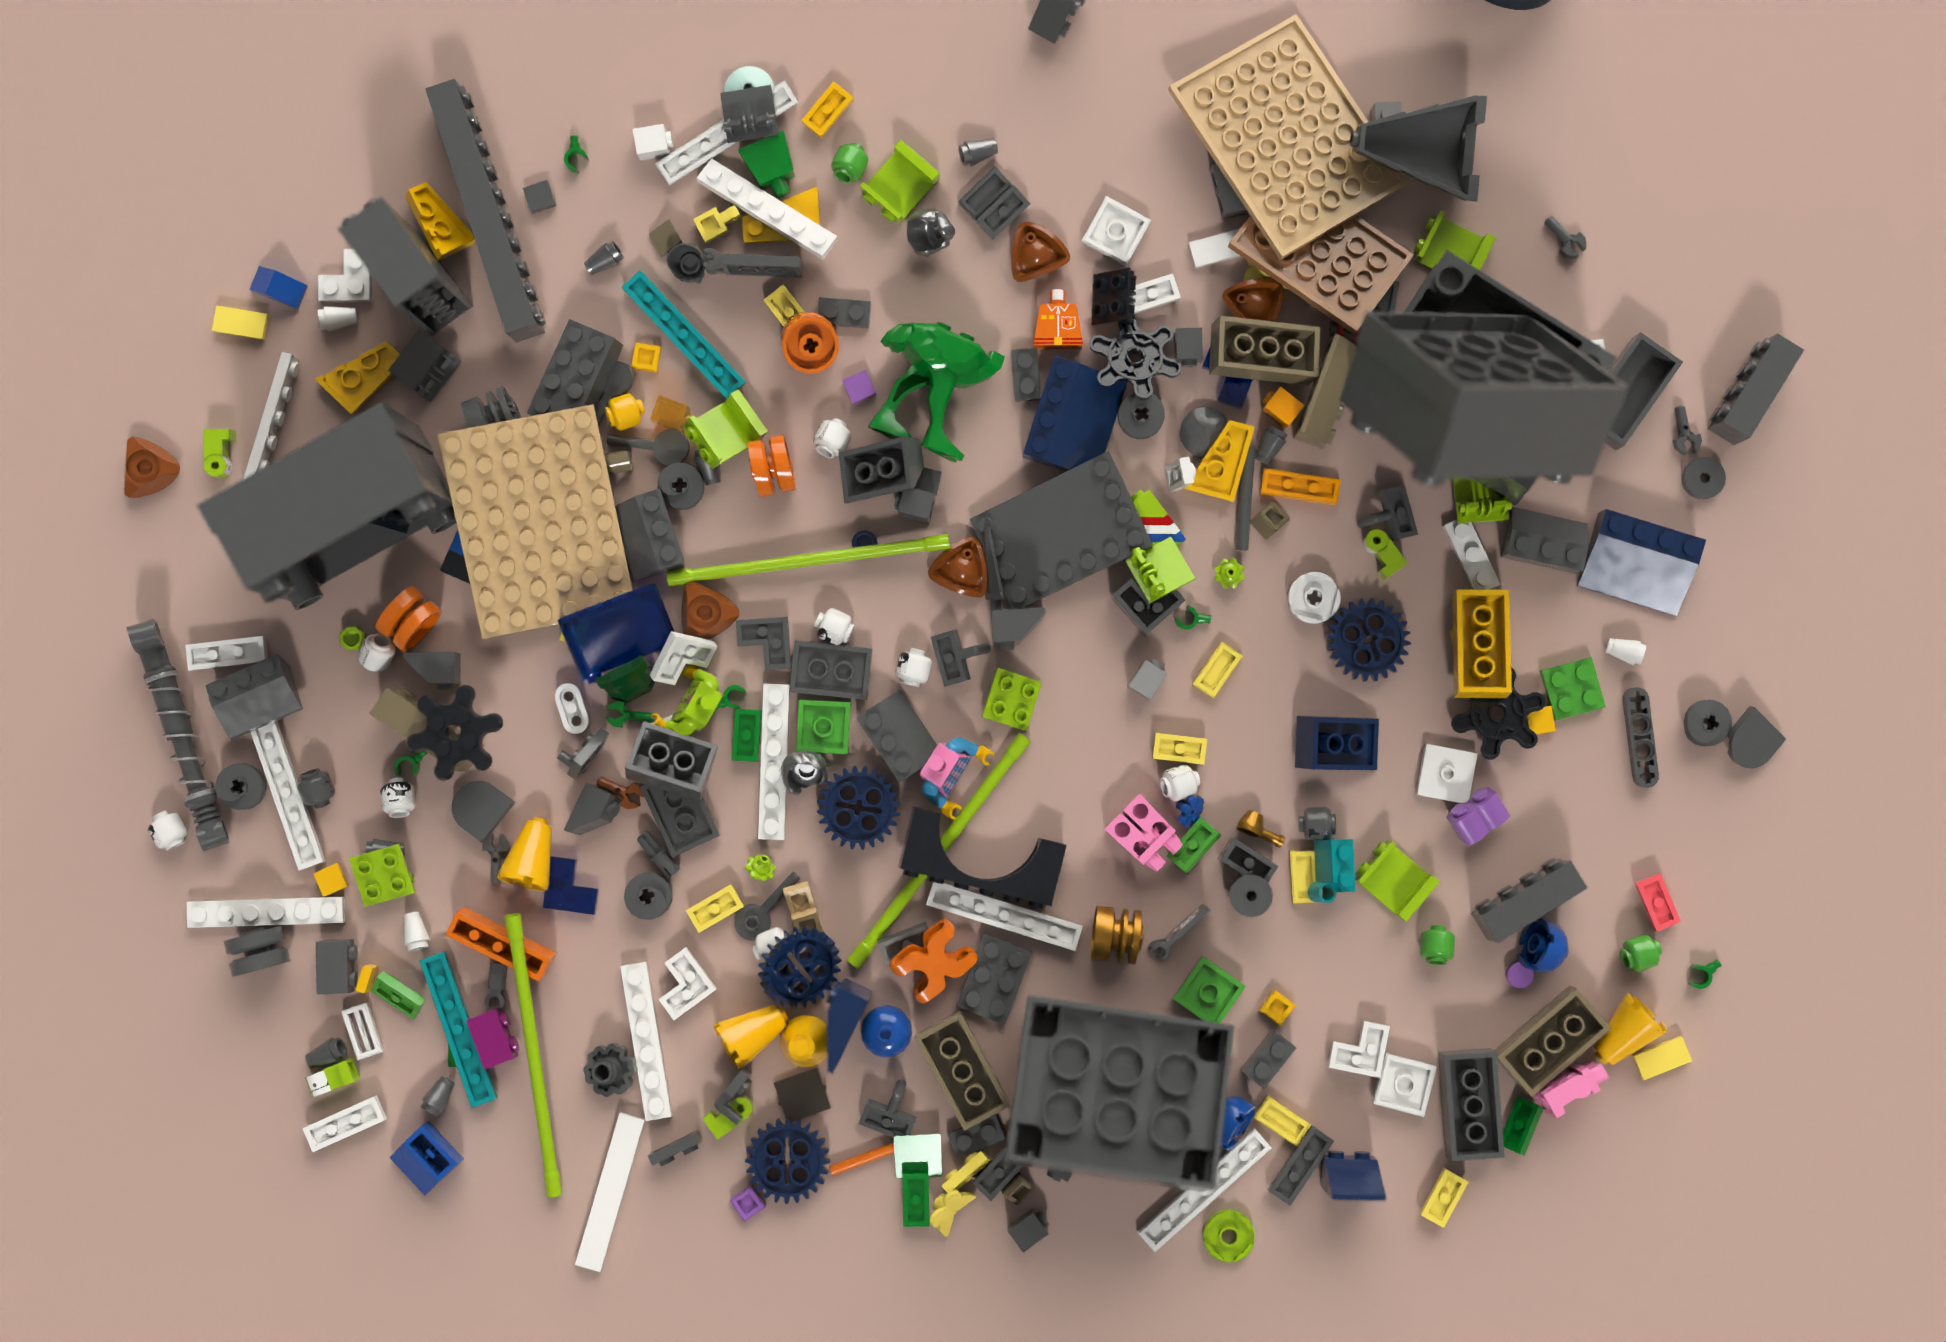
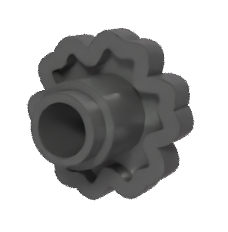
M611 1043L607 1047L604 1045L597 1046L588 1054L589 1064L584 1066L583 1071L585 1081L588 1084H594L593 1090L596 1094H601L604 1097H609L614 1093L620 1095L633 1085L631 1076L635 1075L638 1069L635 1057L627 1056V1047Z

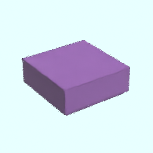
M866 370L842 380L853 405L876 395Z
M752 1184L729 1200L744 1222L766 1207V1204Z

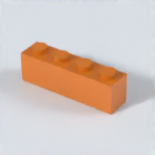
M465 906L458 910L445 935L514 969L506 927ZM524 936L523 943L528 977L539 982L547 975L557 952Z

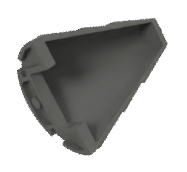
M1475 95L1442 105L1436 104L1410 113H1397L1361 124L1356 128V131L1351 132L1350 146L1354 147L1355 153L1394 172L1400 171L1426 185H1432L1464 201L1477 202L1480 175H1472L1477 126L1485 123L1487 96Z

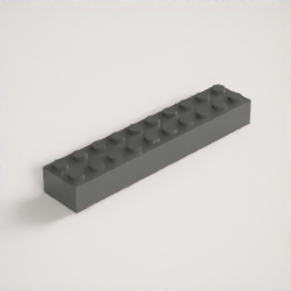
M455 79L425 88L505 332L515 342L545 333L543 325L546 324V320L542 310H539L535 304L538 296L534 286H531L529 280H527V277L530 276L528 266L519 256V253L522 252L521 244L511 231L514 228V223L510 213H507L505 207H503L506 204V199L502 189H499L495 180H498V175L494 165H491L487 156H490V151L486 141H483L479 134L483 130L478 117H475L471 109L475 107L470 93H467L465 86H460Z

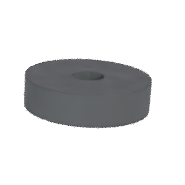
M1708 457L1691 461L1686 465L1682 473V485L1685 491L1696 499H1709L1721 492L1726 481L1722 465ZM1701 474H1704V475L1707 476V482H1706V483H1703V482L1700 480V475H1701Z
M1252 874L1243 875L1236 879L1230 888L1229 898L1231 905L1241 915L1247 917L1262 915L1272 903L1271 887L1260 876ZM1249 891H1254L1256 895L1252 901L1246 898V894Z

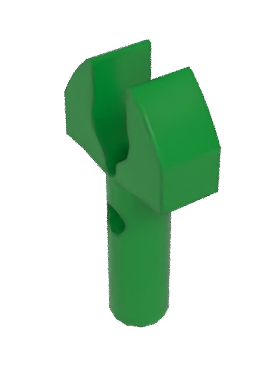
M616 701L607 707V709H617L620 713H623V716L617 719L605 717L613 727L623 728V724L626 721L655 722L651 717L654 713L630 711L625 707L626 702Z

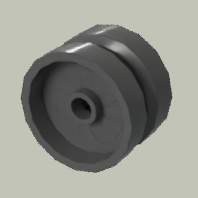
M282 926L240 934V937L223 941L226 954L235 955L244 952L245 957L233 960L229 964L232 977L291 961L287 948L281 947L270 950L269 945L280 943L285 939Z

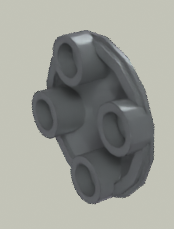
M1209 407L1196 408L1188 413L1182 421L1179 431L1181 442L1187 451L1203 459L1228 420L1217 409Z

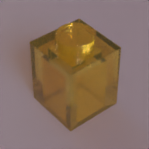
M659 395L650 420L655 424L682 433L684 424L693 414L690 413L691 409L688 405Z

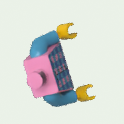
M955 737L948 743H939L920 772L923 780L922 794L935 806L941 808L943 815L953 820L956 819L952 816L953 809L956 808L961 811L962 808L956 803L947 801L948 796L974 755L984 765H990L985 760V757L988 754L995 756V753L985 745L978 747L977 744L961 737Z

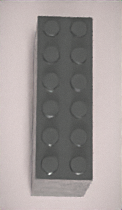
M382 197L371 199L364 205V209L357 215H350L342 221V226L338 228V231L394 306L431 336L438 333L473 307L442 263L437 261L433 251L421 235Z

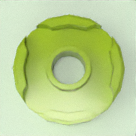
M1224 1209L1215 1212L1208 1218L1204 1224L1202 1236L1204 1245L1211 1256L1222 1262H1237L1245 1258L1252 1250L1255 1233L1254 1227L1247 1216L1237 1210ZM1226 1229H1232L1236 1232V1238L1230 1243L1224 1242L1221 1237Z

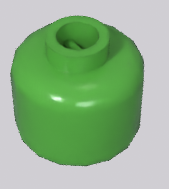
M851 143L840 146L831 163L834 176L844 183L860 180L868 165V156L864 152L863 147L858 144Z
M1432 925L1430 930H1426L1421 934V957L1426 959L1428 964L1446 965L1447 961L1454 957L1455 936L1451 932L1446 931L1445 926Z
M1646 934L1626 940L1623 944V949L1620 950L1623 964L1627 969L1631 968L1634 972H1641L1657 966L1662 954L1659 942Z

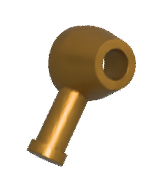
M1248 810L1236 827L1238 831L1266 840L1278 848L1282 846L1285 840V836L1277 835L1264 829L1263 815L1252 810Z

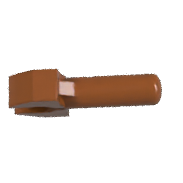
M600 777L597 780V786L622 798L620 806L626 809H634L641 806L631 802L629 796H627V793H636L644 797L639 785L632 782L630 786L623 787L604 777Z

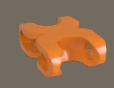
M948 919L938 921L923 933V947L915 944L907 945L890 961V969L898 976H904L913 970H921L923 972L922 978L913 988L914 998L919 1003L930 1001L944 990L946 985L945 975L958 978L977 962L978 955L969 946H964L955 952L944 951L945 945L954 936L955 932L953 924Z

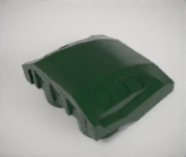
M643 655L595 679L598 686L604 689L612 700L627 703L652 691L656 682L650 677L653 666Z

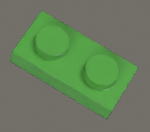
M1200 817L1180 840L1183 846L1174 855L1169 852L1167 857L1188 875L1221 837V834Z
M384 971L377 976L371 992L413 1020L420 1013L426 1000L418 992L409 989L399 982L396 977Z

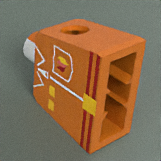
M1050 290V304H1040L1033 348L1082 349L1083 339L1076 304H1065V290Z

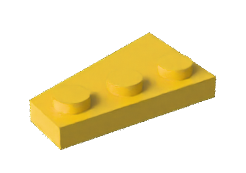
M427 182L408 189L405 198L437 261L474 244L475 238L473 233Z
M817 187L781 201L820 225ZM749 214L742 217L745 245L791 241Z
M386 341L359 355L358 358L347 364H342L336 367L335 370L315 378V380L354 416L393 376L388 369L400 353Z
M1229 420L1196 468L1194 483L1184 489L1234 502L1255 427Z

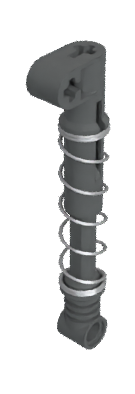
M152 619L127 627L130 642L134 651L140 655L145 670L143 676L145 685H150L147 690L152 691L157 710L154 713L159 714L165 732L162 734V737H166L167 741L172 740L176 754L170 757V760H178L183 777L177 783L186 784L188 794L183 800L185 806L190 808V811H194L192 818L196 817L194 824L198 823L195 830L203 851H207L228 844L230 841L223 820L217 818L220 816V813H216L218 807L214 806L217 798L216 789L213 788L214 783L204 780L201 771L207 760L196 756L194 745L198 742L199 737L192 734L193 730L189 721L191 713L186 711L181 697L184 691L178 688L175 679L178 673L176 668L170 664L158 623ZM190 736L196 737V741L194 743H192ZM198 760H203L204 763L200 766ZM206 783H211L212 786L209 788L206 786Z

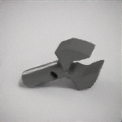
M1548 217L1545 220V225L1562 241V249L1559 252L1564 257L1573 259L1579 257L1572 250L1571 243L1577 244L1582 251L1586 250V239L1581 232L1577 235H1572L1553 217Z
M1682 405L1677 406L1674 410L1680 434L1677 439L1672 440L1674 448L1680 454L1686 455L1685 441L1688 440L1692 444L1693 453H1695L1702 443L1701 434H1694L1690 431L1685 407Z
M491 833L483 843L482 851H488L491 855V882L499 883L501 880L497 879L501 868V856L505 851H510V841L503 833L500 834L501 844L496 851L492 843L493 833Z

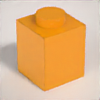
M1281 386L1276 392L1271 389L1262 401L1266 404L1262 411L1285 429H1287L1305 406Z

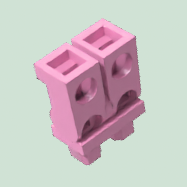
M1139 794L1123 811L1141 829L1138 830L1120 813L1105 828V831L1143 866L1146 864L1149 868L1158 872L1166 864V861L1157 852L1165 846L1174 855L1183 844L1175 835L1176 831Z
M1592 1060L1584 1065L1574 1062L1568 1066L1570 1070L1559 1073L1534 1095L1539 1105L1544 1107L1543 1112L1558 1118L1566 1113L1562 1106L1576 1098H1585L1590 1093L1595 1094L1601 1091L1598 1084L1609 1078L1602 1064H1596Z

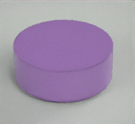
M1519 961L1513 962L1508 966L1506 979L1510 985L1516 988H1525L1533 981V970L1525 968Z

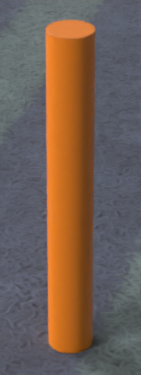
M894 1142L829 1166L832 1176L893 1154Z

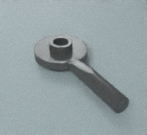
M616 361L603 390L605 393L595 411L598 426H600L606 415L605 407H608V401L611 398L626 394L633 385V370L624 362Z
M673 429L662 431L656 436L655 440L608 434L607 444L653 450L657 460L664 465L676 462L682 463L689 453L687 438L681 432Z
M793 871L761 906L749 904L742 907L737 912L734 921L737 933L746 940L756 941L758 934L770 930L771 917L769 912L784 897L783 888L795 885L800 877Z

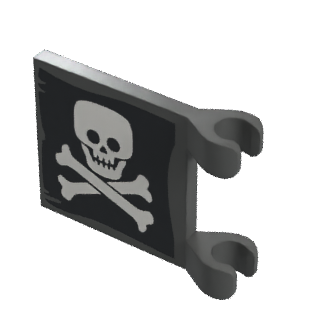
M1201 904L1165 938L1150 942L1148 948L1154 952L1156 948L1161 947V951L1156 954V957L1160 961L1165 960L1169 955L1171 946L1202 919L1210 909L1206 905Z

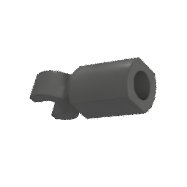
M490 962L488 980L490 993L485 998V1007L491 1006V999L493 997L498 998L499 1008H503L506 1004L503 990L506 989L508 966L500 962Z

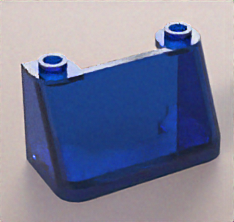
M656 583L624 593L558 620L559 627L582 682L588 681V684L596 683L595 679L602 676L606 671L624 665L641 655L647 656L652 653L661 652L671 631L675 632Z

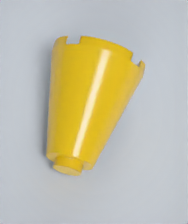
M533 817L532 821H526L503 862L497 879L511 885L514 883L522 885V888L543 892L548 890L552 827L547 825L548 820Z
M1627 993L1608 1023L1611 1030L1594 1045V1048L1597 1050L1595 1056L1605 1065L1608 1063L1615 1065L1665 1034L1668 1029L1662 1021L1659 1024L1655 1021L1656 1015L1635 996L1632 997L1630 993Z
M773 1004L717 1022L713 1025L716 1035L722 1037L721 1044L735 1067L737 1066L738 1070H741L787 1027L785 1022L789 1019L781 1006L777 1008Z
M799 1015L792 1018L786 1024L787 1027L780 1035V1047L788 1061L796 1066L812 1067L821 1063L827 1057V1024L823 1020L811 1015Z

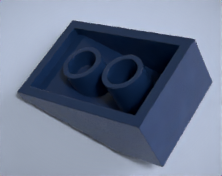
M1297 716L1295 768L1313 770H1377L1379 719Z
M1328 1151V1155H1325L1321 1160V1187L1332 1200L1386 1201V1193L1378 1160L1374 1156H1370V1152L1355 1151L1354 1155H1344L1343 1151Z

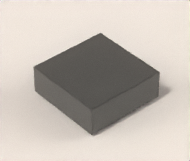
M548 180L523 188L532 214L557 206Z

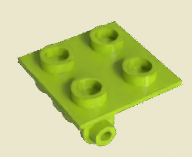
M1453 478L1458 523L1509 520L1508 510L1512 508L1510 499L1500 497L1472 478Z
M1172 537L1146 550H1141L1140 547H1137L1131 551V558L1125 560L1149 603L1196 579Z
M997 667L982 717L1027 731L1042 682Z
M400 844L349 857L364 907L415 893L412 884L415 883L413 873L408 871Z

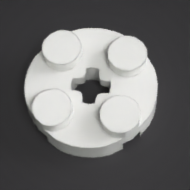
M1310 572L1301 575L1292 583L1287 599L1290 612L1297 619L1308 624H1318L1327 621L1337 612L1341 596L1331 577L1321 572ZM1316 591L1321 601L1311 605L1307 595Z

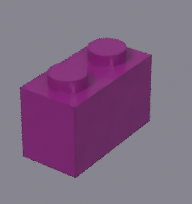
M496 1008L466 1020L484 1070L519 1056L517 1053L520 1050L516 1037L510 1034L508 1026L511 1024L506 1011L502 1012L501 1008Z

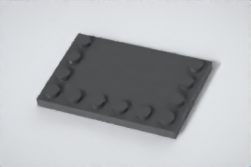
M1109 451L970 518V522L982 547L983 536L987 524H989L1002 589L1011 609H1022L1127 559L1132 556L1131 551L1137 547L1145 550L1154 546Z

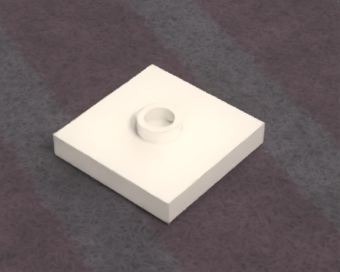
M1106 196L1081 242L1127 266L1151 219Z
M1425 744L1416 795L1456 803L1467 802L1470 798L1478 754Z
M1385 1052L1381 1075L1377 1081L1372 1103L1424 1117L1437 1066Z

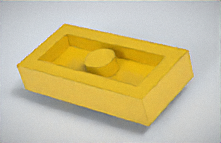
M833 81L801 122L822 139L854 101V98Z

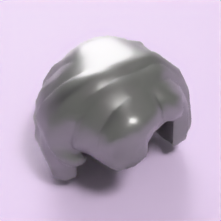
M935 208L919 210L913 213L907 222V241L918 256L928 257L947 248L950 245V240L955 235V228L947 216Z
M800 750L785 757L781 765V776L788 793L799 795L801 788L806 789L814 784L823 785L828 778L826 761L819 753Z

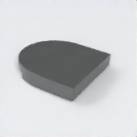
M1749 706L1728 734V738H1730L1728 755L1737 765L1749 769L1758 768L1770 760L1786 738L1755 707Z
M474 781L464 785L457 791L452 801V814L460 827L481 843H484L516 802L492 784L484 781Z

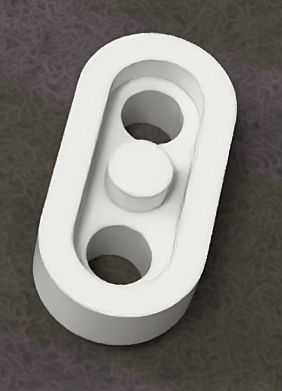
M566 683L560 685L555 692V701L563 726L572 734H581L590 725V717L582 692L574 684ZM567 692L573 693L574 698L572 701L568 702L565 699ZM576 716L581 718L579 726L573 724V719Z

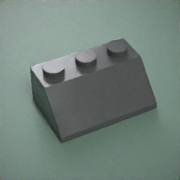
M904 436L839 452L844 503H853L913 489L924 467L922 446H920L921 440Z
M660 488L634 496L615 506L625 554L635 582L684 566L685 561Z
M1512 507L1500 557L1573 574L1583 572L1589 548L1588 523Z
M1045 608L992 610L993 646H999V651L1014 650L1015 645H1020L1044 618Z
M278 654L205 685L211 707L230 740L303 710L291 668Z
M901 690L856 717L899 783L922 769L937 746Z
M643 721L625 767L626 778L700 802L710 777L718 745L688 735H680L676 731Z

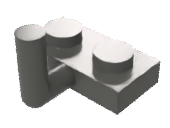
M1405 485L1378 491L1383 511L1357 520V526L1361 529L1387 521L1392 541L1418 535Z
M957 629L931 637L944 687L970 680L971 677L966 659L988 654L991 651L989 644L974 645L962 649Z
M600 728L595 735L590 733L582 744L584 748L581 751L576 750L572 756L563 750L559 753L557 759L570 767L567 775L576 780L580 774L586 772L589 763L603 748L609 736L606 730Z
M746 1067L742 1068L714 1103L715 1108L735 1125L743 1117L727 1103L736 1093L741 1096L752 1082L749 1079L752 1072Z
M901 1079L896 1082L888 1105L868 1098L858 1124L893 1138L894 1136L910 1135L917 1117L898 1110L907 1085L906 1082Z

